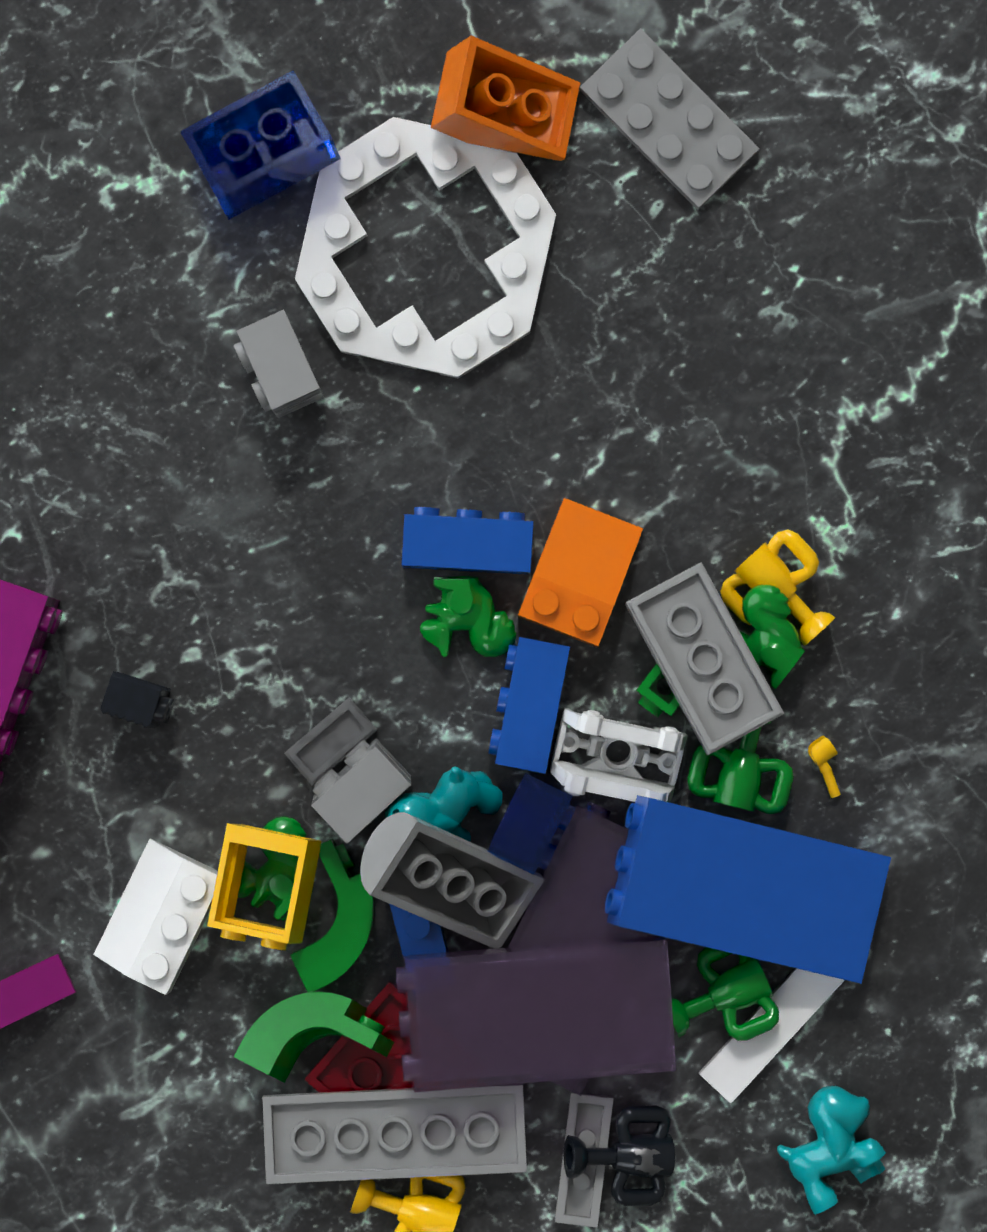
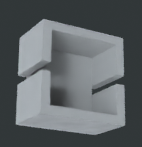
M284 309L236 331L241 342L234 344V348L247 373L255 371L259 381L251 385L265 412L272 409L276 417L280 418L324 398Z
M377 738L370 744L365 740L358 743L345 756L346 760L344 762L347 765L338 774L333 769L329 770L314 784L315 788L312 790L315 795L313 796L311 806L346 844L411 786V775Z

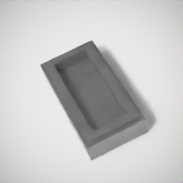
M349 697L284 754L307 781L314 785L329 770L341 762L358 743L368 739L377 729Z

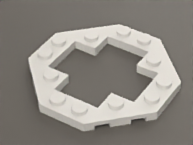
M392 117L321 162L295 281L341 353L358 357L363 356L381 360L385 363L421 369L458 379L530 334L556 213L516 152L469 144L432 129L431 125ZM415 156L418 157L439 191L475 169L519 237L484 260L506 297L436 341L413 305L376 328L332 259L367 237L366 231L346 200Z

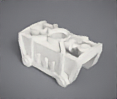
M564 708L550 771L560 784L565 786L564 790L568 794L580 796L584 795L585 792L633 802H636L637 795L665 802L671 801L688 737L686 733L679 732L676 728L669 726L665 728L654 726L652 729L605 719L603 715L594 710L583 711L581 714L569 708ZM567 724L575 730L590 734L589 740L579 738L574 730L567 727ZM617 740H622L630 746L628 757L621 762L611 761L606 756L608 746ZM647 746L656 747L663 751L658 755L650 753V747ZM578 748L587 749V756L595 757L581 765L559 760L561 752H574ZM648 762L657 764L662 772L670 775L669 781L665 783L643 778L635 766L645 768Z

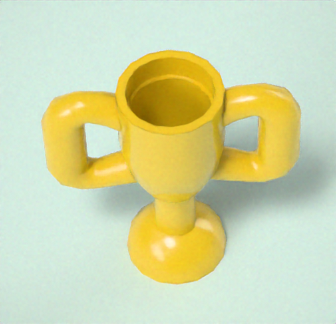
M789 529L777 532L768 544L766 542L762 544L734 570L736 574H733L723 582L720 590L723 602L742 622L750 625L745 619L742 610L743 598L735 588L747 584L751 589L758 585H773L779 588L780 592L788 598L787 604L791 609V614L802 625L799 635L800 641L804 646L835 619L832 614L827 612L813 613L795 593L797 585L808 580L817 572L819 560L817 554L801 536ZM783 544L804 565L802 569L793 572L789 571L786 564L778 556Z
M457 1175L410 1178L409 1195H404L403 1199L376 1190L373 1179L361 1180L350 1213L359 1214L372 1206L398 1215L397 1220L399 1224L394 1232H453L461 1209V1204L458 1203L461 1201L466 1189L464 1177ZM423 1179H428L451 1187L452 1190L444 1199L434 1195L423 1194L422 1181Z

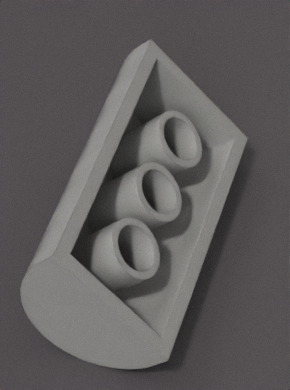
M405 812L390 815L376 827L365 846L360 866L361 881L369 895L498 951L545 881L539 873Z

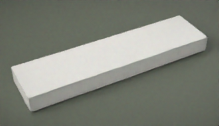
M794 968L772 992L773 996L770 997L779 1009V1022L772 1030L747 1041H737L731 1037L700 1070L699 1075L728 1102L732 1103L844 980ZM759 1006L746 1022L764 1015L766 1011Z

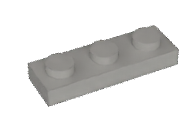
M570 1091L564 1143L566 1137L571 1135L581 1139L585 1143L586 1148H608L614 1098L612 1096ZM562 1155L554 1219L556 1223L598 1228L605 1165L587 1166L580 1176L569 1179L565 1173Z

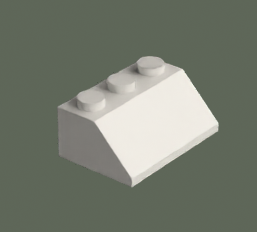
M150 838L93 955L131 979L164 995L170 993L210 912L218 871Z

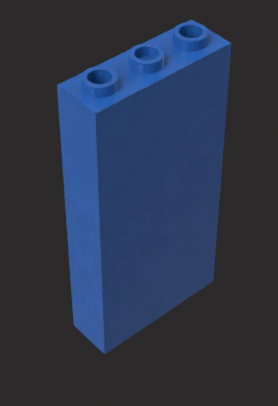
M637 795L636 802L630 804L625 818V827L629 829L626 844L619 848L615 860V870L619 872L615 889L611 888L605 901V913L609 914L607 923L862 984L891 857Z

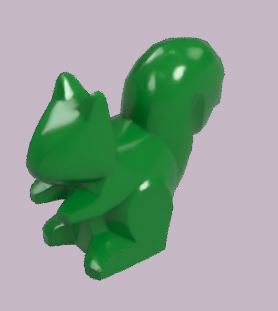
M476 576L434 577L433 585L441 590V602L425 606V611L436 615L437 618L423 621L420 625V633L429 643L439 649L441 656L444 658L448 656L453 631L468 630L471 646L483 657H498L507 653L509 644L514 645L517 633L515 632L514 622L508 618L505 611L495 612L493 598L489 591L479 582V578Z
M758 585L749 590L742 600L744 617L755 629L750 635L741 631L740 633L759 668L764 666L772 672L770 683L776 689L795 666L805 650L801 647L795 626L787 619L791 614V609L787 604L788 598L780 592L779 588L773 585Z
M276 817L268 821L263 829L287 834L307 836L301 827V823L291 817ZM262 849L268 860L258 870L245 861L238 898H245L256 892L250 905L253 908H259L267 900H270L276 906L273 914L274 919L284 922L287 920L299 856Z

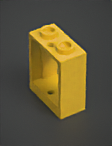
M227 823L207 926L221 929L220 937L245 942L247 935L262 938L261 946L271 949L286 950L287 944L302 943L322 841L244 824ZM248 846L299 856L285 928L234 917Z

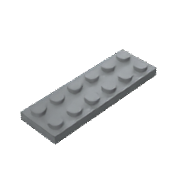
M523 1083L263 1095L262 1097L266 1184L527 1172Z

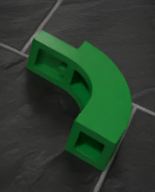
M333 838L321 844L319 856L336 890L338 899L336 919L325 936L290 954L307 992H314L332 983L353 965L369 939L374 922L375 898L369 895L363 887L360 873L351 877L348 869L354 867L352 858L345 844L342 843L336 846Z
M308 992L289 997L263 1013L246 1033L234 1057L285 1083L302 1051L312 1042L322 1037L331 1035L344 1036L385 1057L388 1056L394 1041L382 1035L385 1026L364 1016L367 1008L356 1001L335 993Z

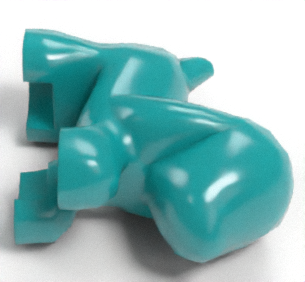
M454 766L451 770L443 773L432 794L411 792L397 797L386 808L385 819L392 814L405 812L467 841H471L470 832L462 828L460 823L473 806L481 813L494 815L502 805L503 792L492 784L491 779L486 773L481 771L468 772Z
M838 1086L821 1088L813 1095L808 1104V1116L817 1133V1140L796 1148L783 1145L777 1147L779 1156L788 1161L794 1178L802 1183L808 1203L815 1215L838 1203L833 1187L822 1179L823 1177L849 1170L861 1184L867 1179L881 1174L886 1169L879 1160L886 1152L877 1140L868 1138L857 1143L855 1140V1132L870 1115L868 1099L863 1096L853 1095Z

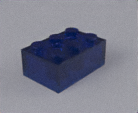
M294 70L180 131L228 220L341 159L329 131Z

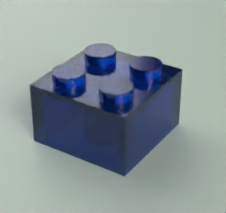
M524 773L487 851L533 875L538 867L546 870L557 848L550 841L557 828L563 831L566 830L575 812L576 807L569 804L573 796L532 775Z

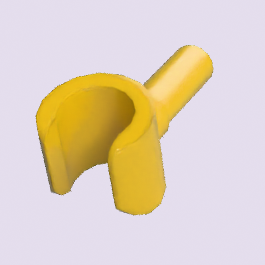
M820 736L809 745L808 754L819 767L830 797L835 798L841 794L832 768L827 761L836 756L838 752L828 738Z

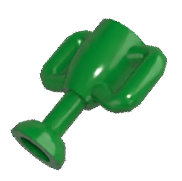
M761 726L741 737L739 749L735 748L733 751L722 747L706 755L702 745H699L693 753L687 782L689 790L697 797L713 798V802L755 812L756 808L763 813L771 815L782 812L788 804L794 779L793 769L784 760L760 758L759 754H756ZM715 756L724 763L719 773L717 784L704 785L710 757ZM776 771L777 776L771 800L767 801L759 794L762 773Z
M705 947L698 954L697 967L710 985L708 988L709 992L684 1004L674 998L662 999L678 1037L680 1038L686 1034L690 1027V1019L714 1008L717 1011H722L725 1028L728 1034L737 1041H747L772 1030L779 1022V1009L770 998L773 996V993L758 960L739 955V965L719 975L711 967V963L733 953ZM758 1004L766 1011L764 1015L741 1025L737 1024L736 1010Z

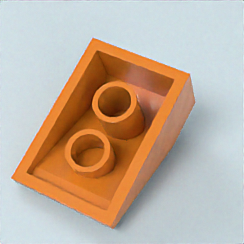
M471 35L446 53L431 128L469 144L562 161L566 157L580 82Z
M564 498L519 610L518 617L597 648L643 528Z

